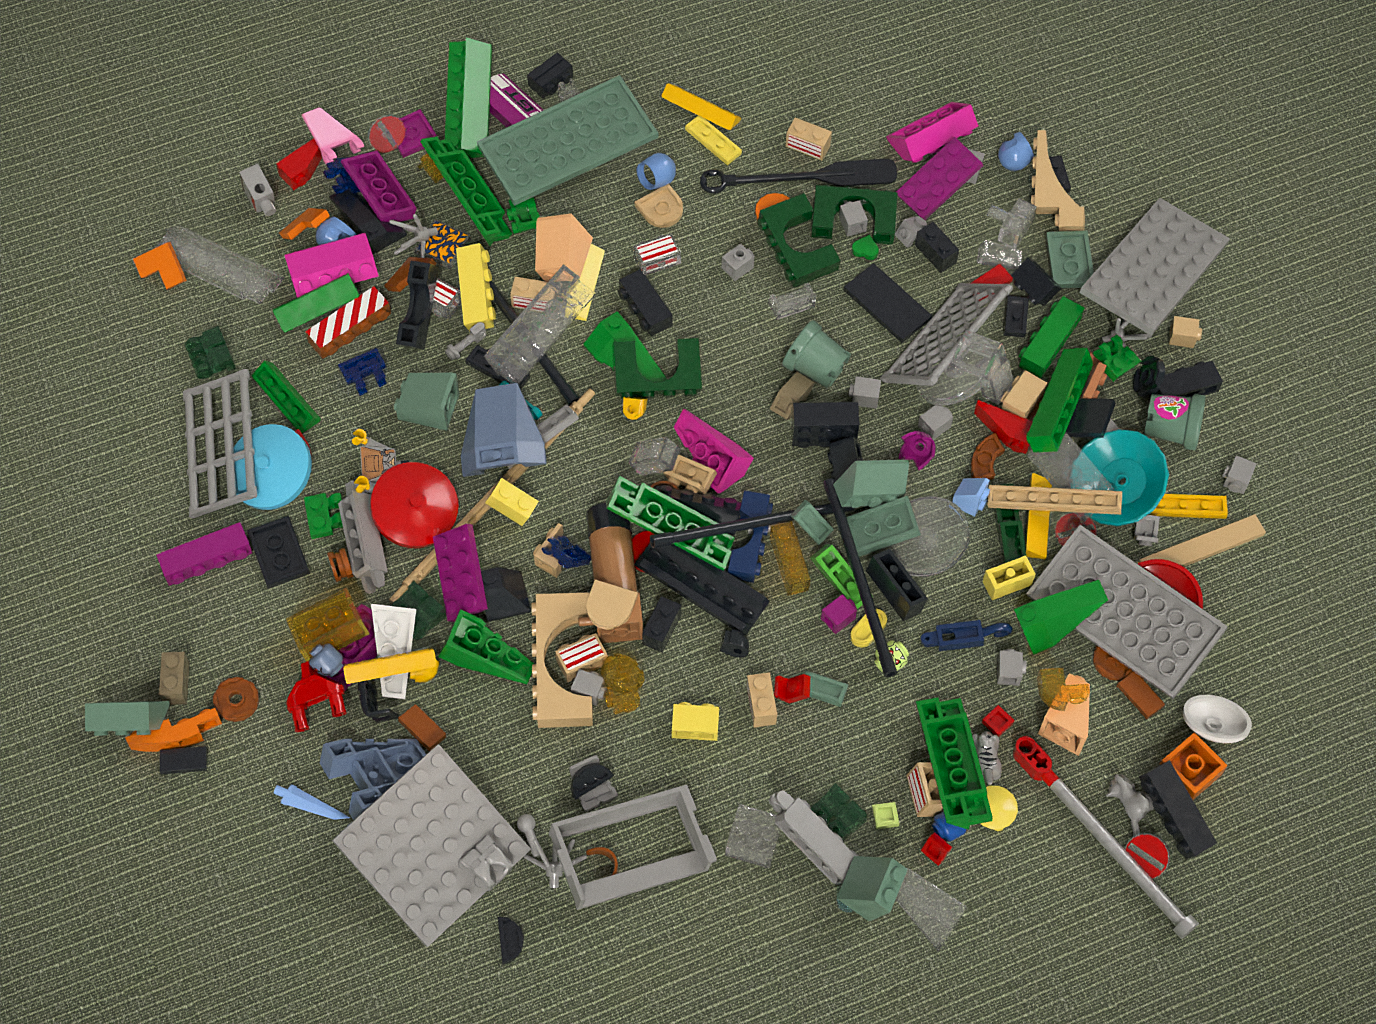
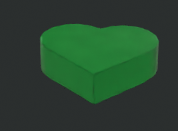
M868 235L853 243L852 253L856 257L874 260L878 256L879 248L872 237Z

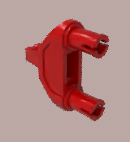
M309 661L302 663L301 680L295 683L286 702L287 710L293 717L295 732H304L305 729H310L305 710L327 699L330 701L332 717H341L347 714L342 696L345 692L344 685L328 677H322L310 666Z

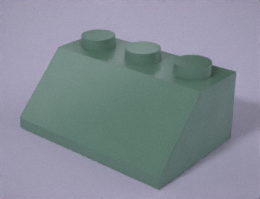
M908 460L855 461L833 484L841 506L852 508L860 506L876 507L901 498L906 493L909 462Z
M169 701L85 703V731H94V736L108 735V731H115V735H130V731L137 730V735H150L151 730L160 729L170 703Z

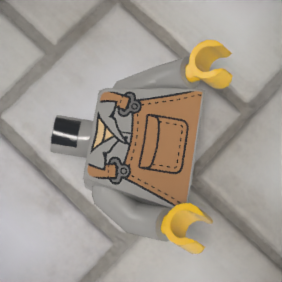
M357 429L353 432V435L357 437L352 439V443L354 445L362 443V446H360L362 476H359L354 481L355 484H359L356 491L358 493L363 491L365 493H372L376 482L383 473L398 464L407 463L409 460L396 461L395 449L367 437L366 432L362 429Z

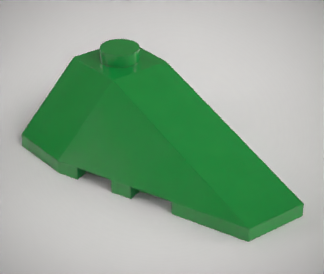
M617 311L602 320L584 343V347L596 361L601 364L605 363L614 371L613 343L635 341L636 363L641 375L653 382L667 380L630 325Z
M1096 580L1032 601L1014 609L1032 653L1035 655L1055 647L1061 639L1076 629L1082 621L1089 618L1108 601V598L1100 580Z
M461 609L438 656L462 668L523 684L529 682L532 674V664H534L515 647H510L501 640L503 638L498 633L494 634L488 629L482 619Z

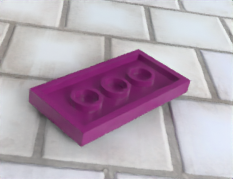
M954 137L896 192H898V197L917 216L926 220L983 167V163Z
M466 523L434 536L433 542L447 621L454 622L460 609L472 615L487 610L473 525Z

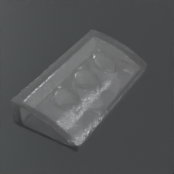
M1067 432L1064 434L1058 452L1031 451L1027 455L1054 488L1116 491ZM1074 512L1084 522L1094 514Z

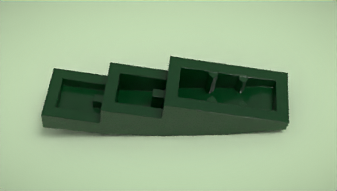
M1001 484L1004 486H1013V484ZM993 508L1004 564L1026 556L1022 520L1019 517V510Z

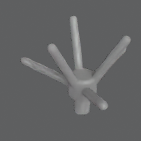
M416 214L413 215V218L418 227L390 220V224L402 227L404 230L413 232L415 235L414 238L401 244V247L394 251V254L397 255L413 244L421 242L420 258H425V243L429 240V237L438 235L437 228L427 229L426 226H422Z
M1117 318L1115 330H1112L1110 335L1102 337L1103 343H1108L1112 341L1111 338L1118 335L1121 337L1123 347L1125 348L1126 344L1124 342L1126 340H1147V338L1152 336L1149 334L1126 335L1124 328L1129 322L1124 319L1121 322V319Z
M533 839V843L544 863L527 854L524 858L546 870V876L550 877V888H559V877L563 874V868L561 863L557 862V852L554 844L552 862H549L538 840ZM574 839L570 841L568 847L566 848L568 854H570L575 844ZM582 855L572 860V865L585 860L587 855Z

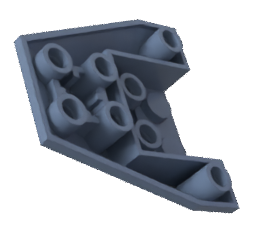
M518 383L475 390L461 452L463 477L484 474L485 469L522 464L525 467L547 464L545 442Z

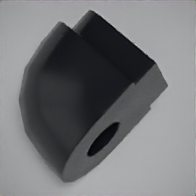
M725 630L720 652L738 658L746 657L749 654V640L738 630Z

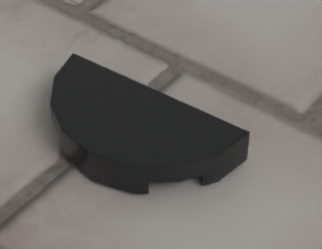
M591 763L583 766L575 773L572 779V797L575 800L612 778L614 774L601 764Z
M498 917L502 964L504 965L514 961L520 955L524 945V936L521 927L508 917Z

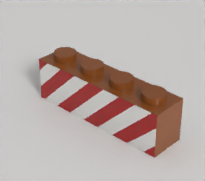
M373 286L358 298L305 331L308 343L322 359L328 355H333L340 347L351 343L355 337L369 331L379 321H384L391 314L389 302Z

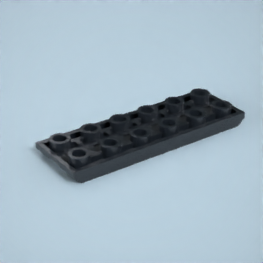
M649 543L634 564L730 628L742 632L745 636L770 602L764 595L725 570L711 565L674 544L652 548Z

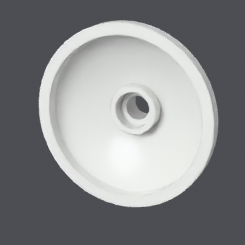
M1215 695L1194 696L1185 703L1183 708V718L1190 729L1209 741L1217 743L1238 742L1249 735L1252 727L1251 719L1246 711L1236 703Z

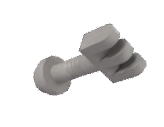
M478 322L470 328V334L455 346L451 344L447 346L445 353L452 361L460 358L459 353L466 346L474 341L478 343L486 337L487 334L483 322Z

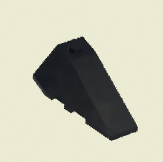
M348 187L329 196L332 203L357 235L366 233L372 254L407 236L402 227L380 221L367 200Z

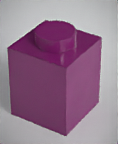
M842 594L822 609L821 620L836 635L856 619L857 607L851 599H846Z

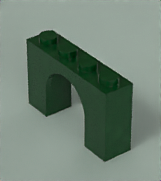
M816 185L811 237L832 239L834 217L840 211V205L860 200L863 209L873 218L874 242L893 245L898 192Z
M805 193L760 210L759 219H757L760 230H764L769 247H773L778 264H782L784 268V275L787 281H791L794 288L837 271L841 262L832 244L812 252L803 253L793 250L786 243L784 233L789 228L809 221L812 218L813 208Z
M699 338L677 339L675 343L677 370L670 379L663 382H653L641 375L636 363L635 341L614 342L612 350L615 396H621V399H624V397L633 398L634 395H642V398H653L655 394H663V397H675L676 393H684V396H696L697 392L702 390Z

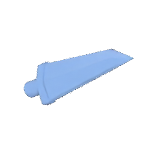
M292 784L288 789L277 785L274 790V794L283 797L281 804L333 820L350 818Z

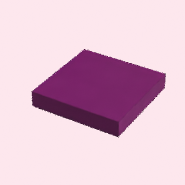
M421 109L399 118L405 128L403 140L399 145L385 127L395 146L398 145L396 148L403 158L424 149L420 142L421 139L437 136Z

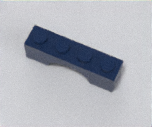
M744 490L740 519L772 514L773 503H770V495ZM769 526L753 528V537L749 543L739 549L732 550L728 568L729 574L740 581L754 583L755 575L760 576L762 563H759L758 560L759 555L764 556L766 543H763L762 540L763 535H768Z

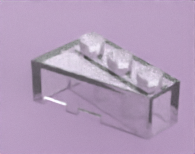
M907 868L908 870L896 901L939 953L963 917L967 906Z

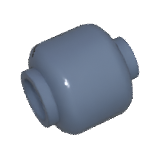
M327 643L323 646L318 644L310 652L312 657L309 660V664L322 677H333L343 667V656L331 644Z

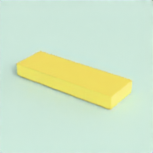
M699 115L685 126V130L726 165H729L742 154V150Z

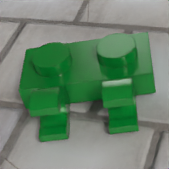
M1118 335L1111 338L1112 341L1101 344L1099 346L1100 349L1093 352L1095 358L1100 360L1102 364L1107 365L1105 373L1113 382L1138 366L1141 362L1128 346L1123 347V341Z
M326 493L304 497L312 539L334 535V528H343L340 512L330 517L329 512L331 509H339L338 503L343 499L341 493L332 494L329 498H327Z

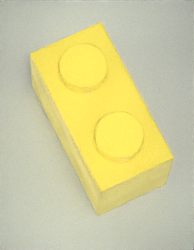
M501 478L485 503L523 526L539 501Z
M1023 556L986 570L983 584L991 599L995 600L1032 586L1036 574L1028 558Z
M687 702L674 704L672 738L717 741L719 707H715L712 704L697 706Z

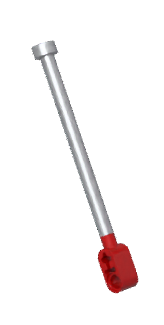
M1020 737L1013 750V757L1032 779L1037 781L1043 780L1172 921L1176 926L1173 931L1181 939L1192 932L1199 924L1191 914L1187 917L1055 774L1051 769L1052 760L1031 737ZM1026 747L1030 752L1023 753L1019 748Z

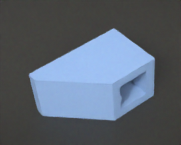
M964 478L954 494L952 506L975 517L978 510L983 511L988 501L987 497L990 493L988 485L990 480L987 478Z

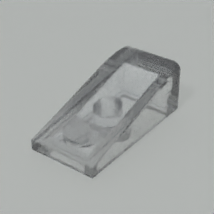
M986 239L978 248L977 263L988 266L1001 264L1004 268L1017 269L1021 265L1022 251Z

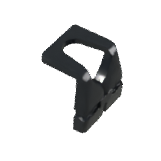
M367 680L358 682L360 704L363 713L367 717H371L378 723L399 718V714L391 709L378 711L377 688L375 685Z

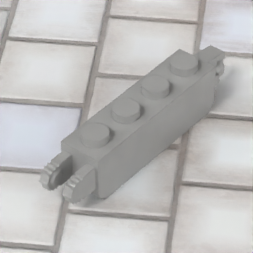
M351 480L345 484L346 497L338 505L352 573L356 578L362 580L365 592L370 595L376 592V587L379 589L385 586L384 574L388 571L380 533L373 522L370 512L371 494H367L364 491L358 493L356 488L359 484H355L354 480Z
M785 790L770 795L768 801L778 813L775 817V824L833 884H843L853 857L858 856L857 853L850 850L843 843L842 838L827 827L825 820L817 816L805 800L799 797L793 799Z

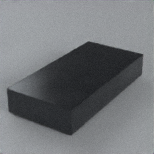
M206 746L160 750L161 774L207 771Z

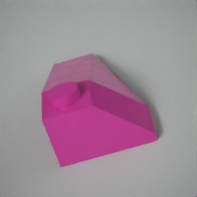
M686 409L682 410L674 425V429L683 445L690 450L693 456L692 460L717 472L710 487L717 493H722L745 475L754 458L725 435Z

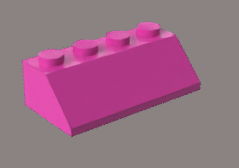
M950 102L891 133L886 138L903 160L915 163L921 161L924 155L939 151V147L948 144L954 137L958 138L971 134L972 130L978 127V123L971 104Z
M366 233L284 255L297 298L348 273L353 283L379 276Z

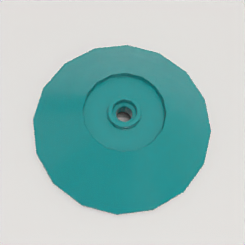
M1118 429L1105 433L1104 438H1094L1084 445L1073 462L1070 477L1071 489L1122 491L1121 515L1083 514L1099 524L1122 526L1140 521L1155 510L1165 495L1169 478L1166 457L1154 440L1137 431ZM1125 478L1126 482L1121 485L1120 480Z

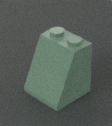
M408 373L407 379L403 380L401 384V396L396 399L394 404L398 420L447 431L459 397L456 373Z
M854 856L837 899L867 921L877 919L891 912L908 869L895 859L889 857Z

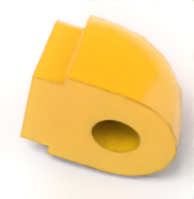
M624 397V415L631 420L643 416L647 408V399Z
M436 660V667L410 672V679H415V682L419 683L432 680L438 672L440 662Z

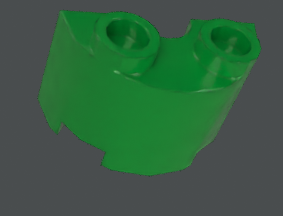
M532 197L515 206L511 200H508L510 208L506 209L508 220H513L511 222L513 234L535 230L537 218H540V215L537 212L534 198Z

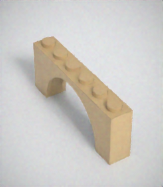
M589 592L536 594V602H532V616H536V623H532V636H536V643H532V657H536V664H532V676L537 678V685H532L533 699H537V706H533V720H537L538 728L593 726L592 696L573 694L561 688L550 677L545 666L546 653L552 641L565 629L579 624L578 618L588 617L586 603Z

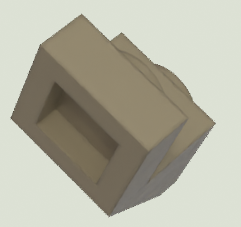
M796 372L779 390L770 410L789 420L792 416L793 403L805 401L815 381Z

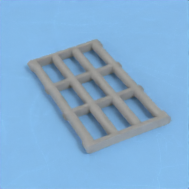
M248 369L237 371L236 373L183 391L186 418L185 437L187 438L190 518H197L257 497L253 460L255 451L252 445L251 429L252 411L250 410L248 384L250 375ZM240 380L242 412L232 415L230 383ZM221 386L223 419L213 422L211 390ZM203 393L205 425L195 428L193 396ZM242 420L244 450L234 453L232 424ZM224 427L225 456L215 460L214 430ZM205 433L207 463L197 466L195 436ZM245 458L247 492L236 495L234 462ZM226 465L228 498L218 501L216 468ZM207 471L209 505L199 508L197 474Z

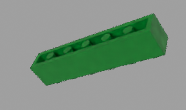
M1087 348L1063 349L1055 371L1052 373L1049 385L1046 387L1044 397L1039 404L1036 416L1033 418L1030 430L1026 435L1027 442L1030 444L1033 452H1058L1094 364Z

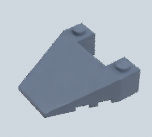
M341 739L323 744L320 765L329 779L351 774L360 791L352 793L349 814L354 820L421 760L426 753L417 739H387V742H374V739H366L365 742H352V739Z

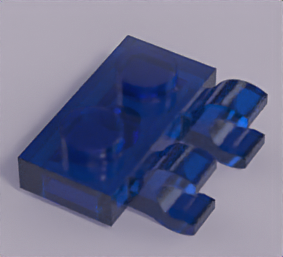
M350 157L336 158L335 162L326 164L329 170L323 171L327 179H332L338 174L341 175V177L335 179L338 185L332 186L337 194L347 189H350L351 193L360 192L341 163L342 159Z
M377 348L338 364L347 385L354 383L360 396L368 393L365 388L366 384L362 379L373 374L379 387L387 384L386 377L382 371L386 368V365Z
M558 536L557 539L553 537L548 538L547 541L552 544V549L550 550L548 547L541 549L544 554L554 556L558 563L567 569L588 565L591 561V556L578 545L570 543L565 536Z

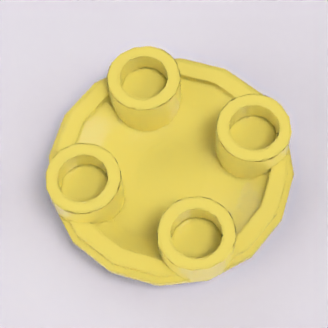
M987 786V798L993 821L980 824L995 831H1002L1015 820L1018 813L1017 801L1014 795L1007 789L1000 786Z

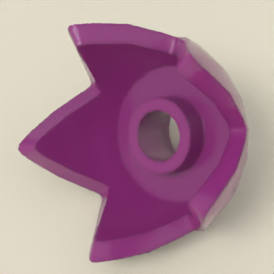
M914 431L901 437L904 444L900 450L899 459L914 460L918 470H921L931 459H934L936 445L930 435L922 431Z

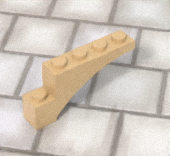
M1038 130V136L1034 137L1033 142L1034 150H1037V156L1033 157V169H1036V176H1032V188H1035V195H1031V207H1035L1036 214H1055V226L1059 227V231H1085V209L1076 204L1059 183L1048 156L1046 130Z

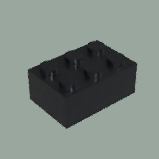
M858 402L793 403L791 420L792 446L800 448L820 446L826 448L829 447V443L852 436L857 440L860 426Z

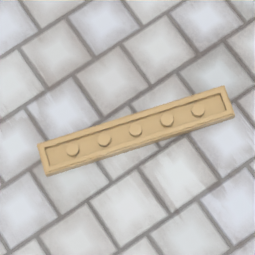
M989 485L988 508L1121 515L1122 491Z
M1256 514L1139 559L1138 563L1151 559H1163L1185 567L1262 537L1266 531Z

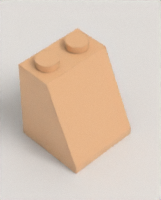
M571 213L537 218L535 271L545 282L580 279L593 237Z
M1068 674L1045 715L1038 732L1042 737L1078 756L1088 737L1090 684L1084 678Z

